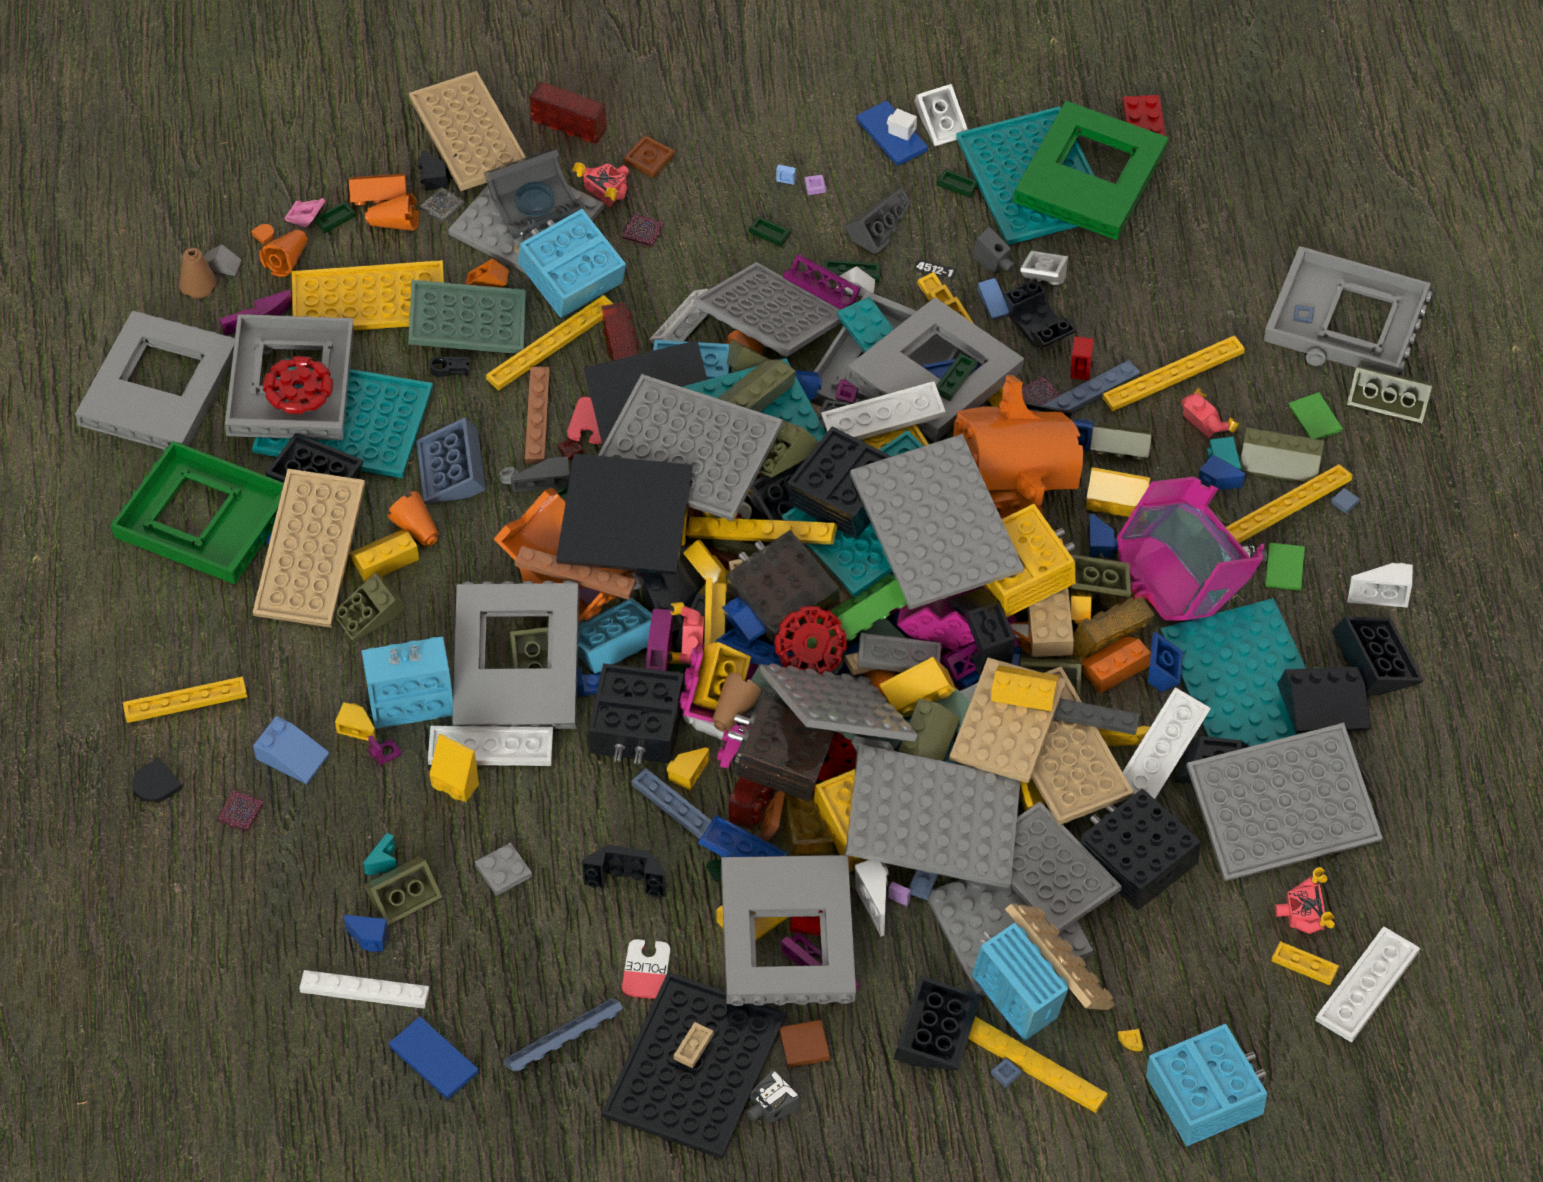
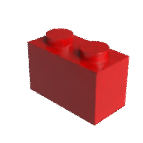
M1074 337L1071 379L1089 381L1094 339Z

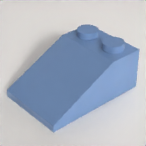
M278 716L272 720L253 745L257 760L305 784L309 783L330 755L326 749L294 724Z

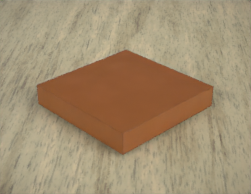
M644 135L623 158V161L654 178L675 156V150Z
M779 790L775 793L764 811L760 838L768 843L779 828L785 792Z
M821 1020L780 1028V1036L788 1068L830 1060Z

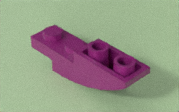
M290 290L253 301L254 308L220 318L224 336L236 332L238 314L282 316L292 306Z
M653 609L648 638L646 669L669 672L674 617L670 612L674 610Z

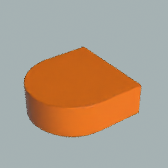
M261 224L251 231L252 236L263 245L270 242L275 235L273 227L269 224Z

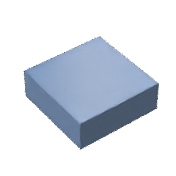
M778 164L776 169L777 182L795 185L796 168Z

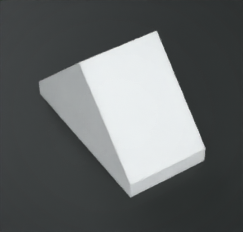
M857 266L840 275V277L860 287L858 296H864L866 291L874 294L875 279ZM848 287L844 288L846 295L853 294L854 290Z

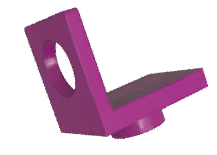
M372 735L368 737L370 746L368 752L380 765L401 755V751L392 739L379 745ZM385 747H391L394 751L391 755H384L382 750Z

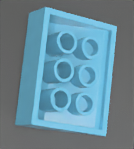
M630 598L598 614L596 617L580 623L578 656L586 667L592 672L597 673L602 671L603 663H619L624 658L639 653L642 649L648 647L652 613L633 598Z

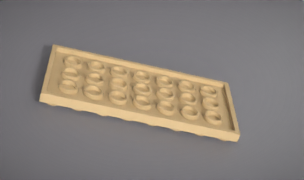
M477 71L409 93L410 101L443 161L447 164L448 170L460 191L487 183L483 172L526 157Z
M287 469L253 608V616L332 627L365 488V480Z
M1062 667L1045 672L1047 674L1059 675V678L1066 679V685L1061 696L1062 699L1082 702ZM1056 719L1052 720L1031 777L1058 825L1124 801L1134 795L1131 786L1097 727Z

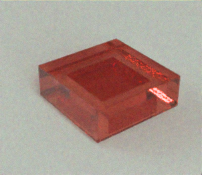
M569 438L557 444L558 450L563 457H568V461L573 459L574 453L584 454V449L577 440Z

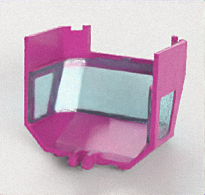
M1195 477L1151 482L1118 535L1119 562L1129 563L1130 578L1133 580V583L1130 584L1131 593H1136L1134 600L1142 602L1148 599L1149 603L1154 606L1164 620H1190L1213 616L1251 578L1263 559L1262 551L1264 544H1260L1251 558L1208 507V504L1219 488L1212 485L1206 487L1200 484V479Z

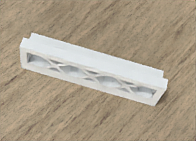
M708 289L693 291L649 339L651 343L654 344V340L684 341L708 315L707 312H703L693 305L694 298Z

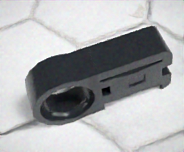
M436 356L430 361V373L436 377L449 376V374H466V376H469V358ZM443 364L445 368L435 369L433 365Z

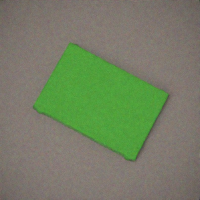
M1319 392L1288 404L1309 438L1319 440L1343 430Z
M1269 543L1265 587L1301 590L1305 546Z

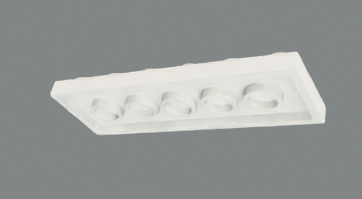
M933 381L821 412V416L827 432L833 426L862 440L946 416V411L936 384Z
M1176 687L1174 688L1122 772L1134 794L1143 788L1156 799L1209 713L1210 707Z
M430 726L428 765H432L439 734L474 750L477 765L551 766L553 727Z
M1383 926L1317 1014L1315 1021L1352 1043L1414 960L1420 948Z

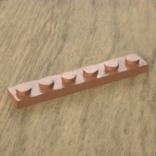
M530 367L525 464H538L545 460L550 367Z
M521 546L516 557L515 566L560 580L573 581L578 583V585L628 600L636 584V579L599 568L556 563L557 556Z

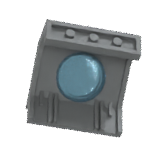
M551 148L483 172L492 200L513 239L527 235L535 228L540 230L549 227L547 225L549 220L556 224L580 209H585L583 202L576 200L562 174L557 159L559 157L557 149Z

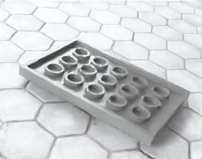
M1041 802L1017 817L1010 887L1028 906L1041 908L1047 916L1045 918L1047 922L1054 924L1060 932L1121 890V885L1062 824H1057L1052 813Z

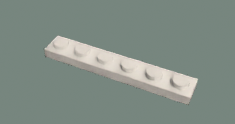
M307 970L303 972L299 988L300 993L423 1009L426 1008L429 995V986Z

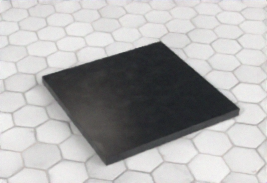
M698 340L584 367L602 446L641 374L680 387L707 380Z
M574 453L556 563L677 575L693 466L691 464Z

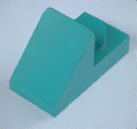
M386 833L363 862L366 875L389 872L397 868L396 859L391 857L396 849L393 835Z

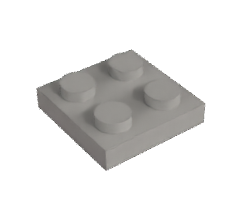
M511 843L475 861L476 868L496 896L532 877V872Z

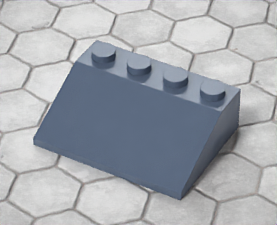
M460 419L416 440L425 504L470 498L486 490L478 428L468 419Z

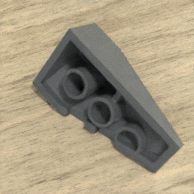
M900 187L854 217L844 226L853 242L876 254L888 245L891 234L896 231V225L905 215L911 202L903 187Z

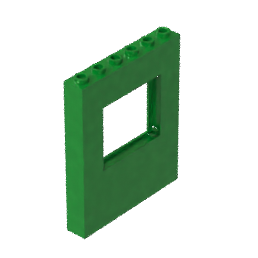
M1065 101L1014 192L1013 202L1118 240L1167 150L1169 137ZM1079 135L1132 154L1116 184L1062 165Z
M172 441L165 448L160 459L154 463L150 473L144 477L139 488L133 492L128 503L124 504L117 518L113 519L111 523L114 538L236 584L273 531L284 483ZM186 479L229 494L199 538L156 522Z

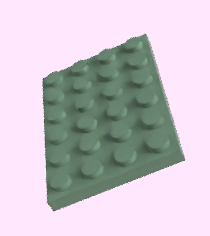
M412 280L408 344L517 354L524 349L526 290Z

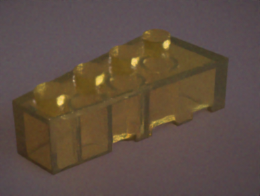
M1140 596L1135 599L1133 597L1127 599L1123 605L1119 606L1116 604L1108 612L1104 613L1101 611L1093 619L1089 620L1086 618L1078 624L1079 627L1073 634V654L1077 660L1082 661L1086 659L1089 652L1095 654L1108 643L1111 645L1122 638L1123 635L1128 636L1146 626L1155 615L1143 597Z
M782 774L779 791L785 792L782 810L790 856L831 855L834 839L827 830L825 820L823 821L819 813V807L812 798L807 782Z

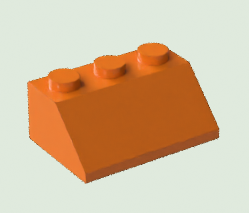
M406 173L350 177V202H355V205H366V201L380 204L385 202V200L407 194Z
M1125 636L1082 660L1081 672L1101 694L1149 667L1151 652L1140 639Z

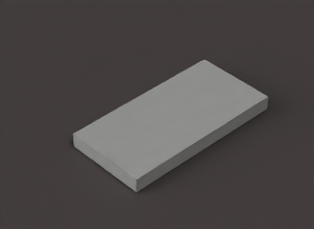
M860 633L857 667L904 672L931 657L940 662L941 643Z

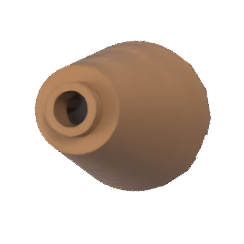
M189 248L183 253L179 288L182 294H187L194 299L209 296L214 287L216 288L217 286L216 276L202 252L197 248Z
M729 673L726 677L712 719L714 727L721 732L725 730L730 731L738 723L734 721L735 715L745 716L763 696V691L759 686L749 679L747 682L741 680L742 676L736 673Z

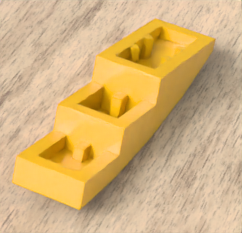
M934 272L918 279L917 284L929 301L935 297L973 323L957 296L953 297L946 284L942 285Z
M697 540L683 552L705 580L706 578H712V583L726 584V591L736 595L731 571H727L715 555H711L701 540Z

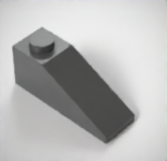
M568 457L548 458L512 476V492L549 489L551 487L563 488L567 486L570 479Z

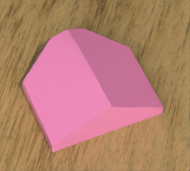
M324 198L305 202L298 200L284 219L287 222L306 228L315 218L325 200Z

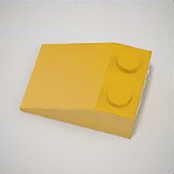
M439 734L430 770L431 785L438 791L448 793L453 799L466 803L479 785L475 751Z

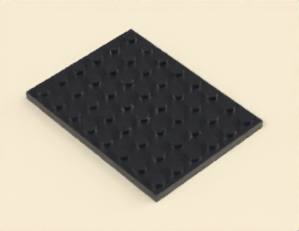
M668 972L602 1111V1117L723 1159L749 1102L750 1094L758 1082L779 1035L780 1028L787 1017V1012L764 1004H743L740 1006L726 1004L725 991ZM694 1022L713 1030L714 1035L695 1066L691 1068L674 1060V1054Z

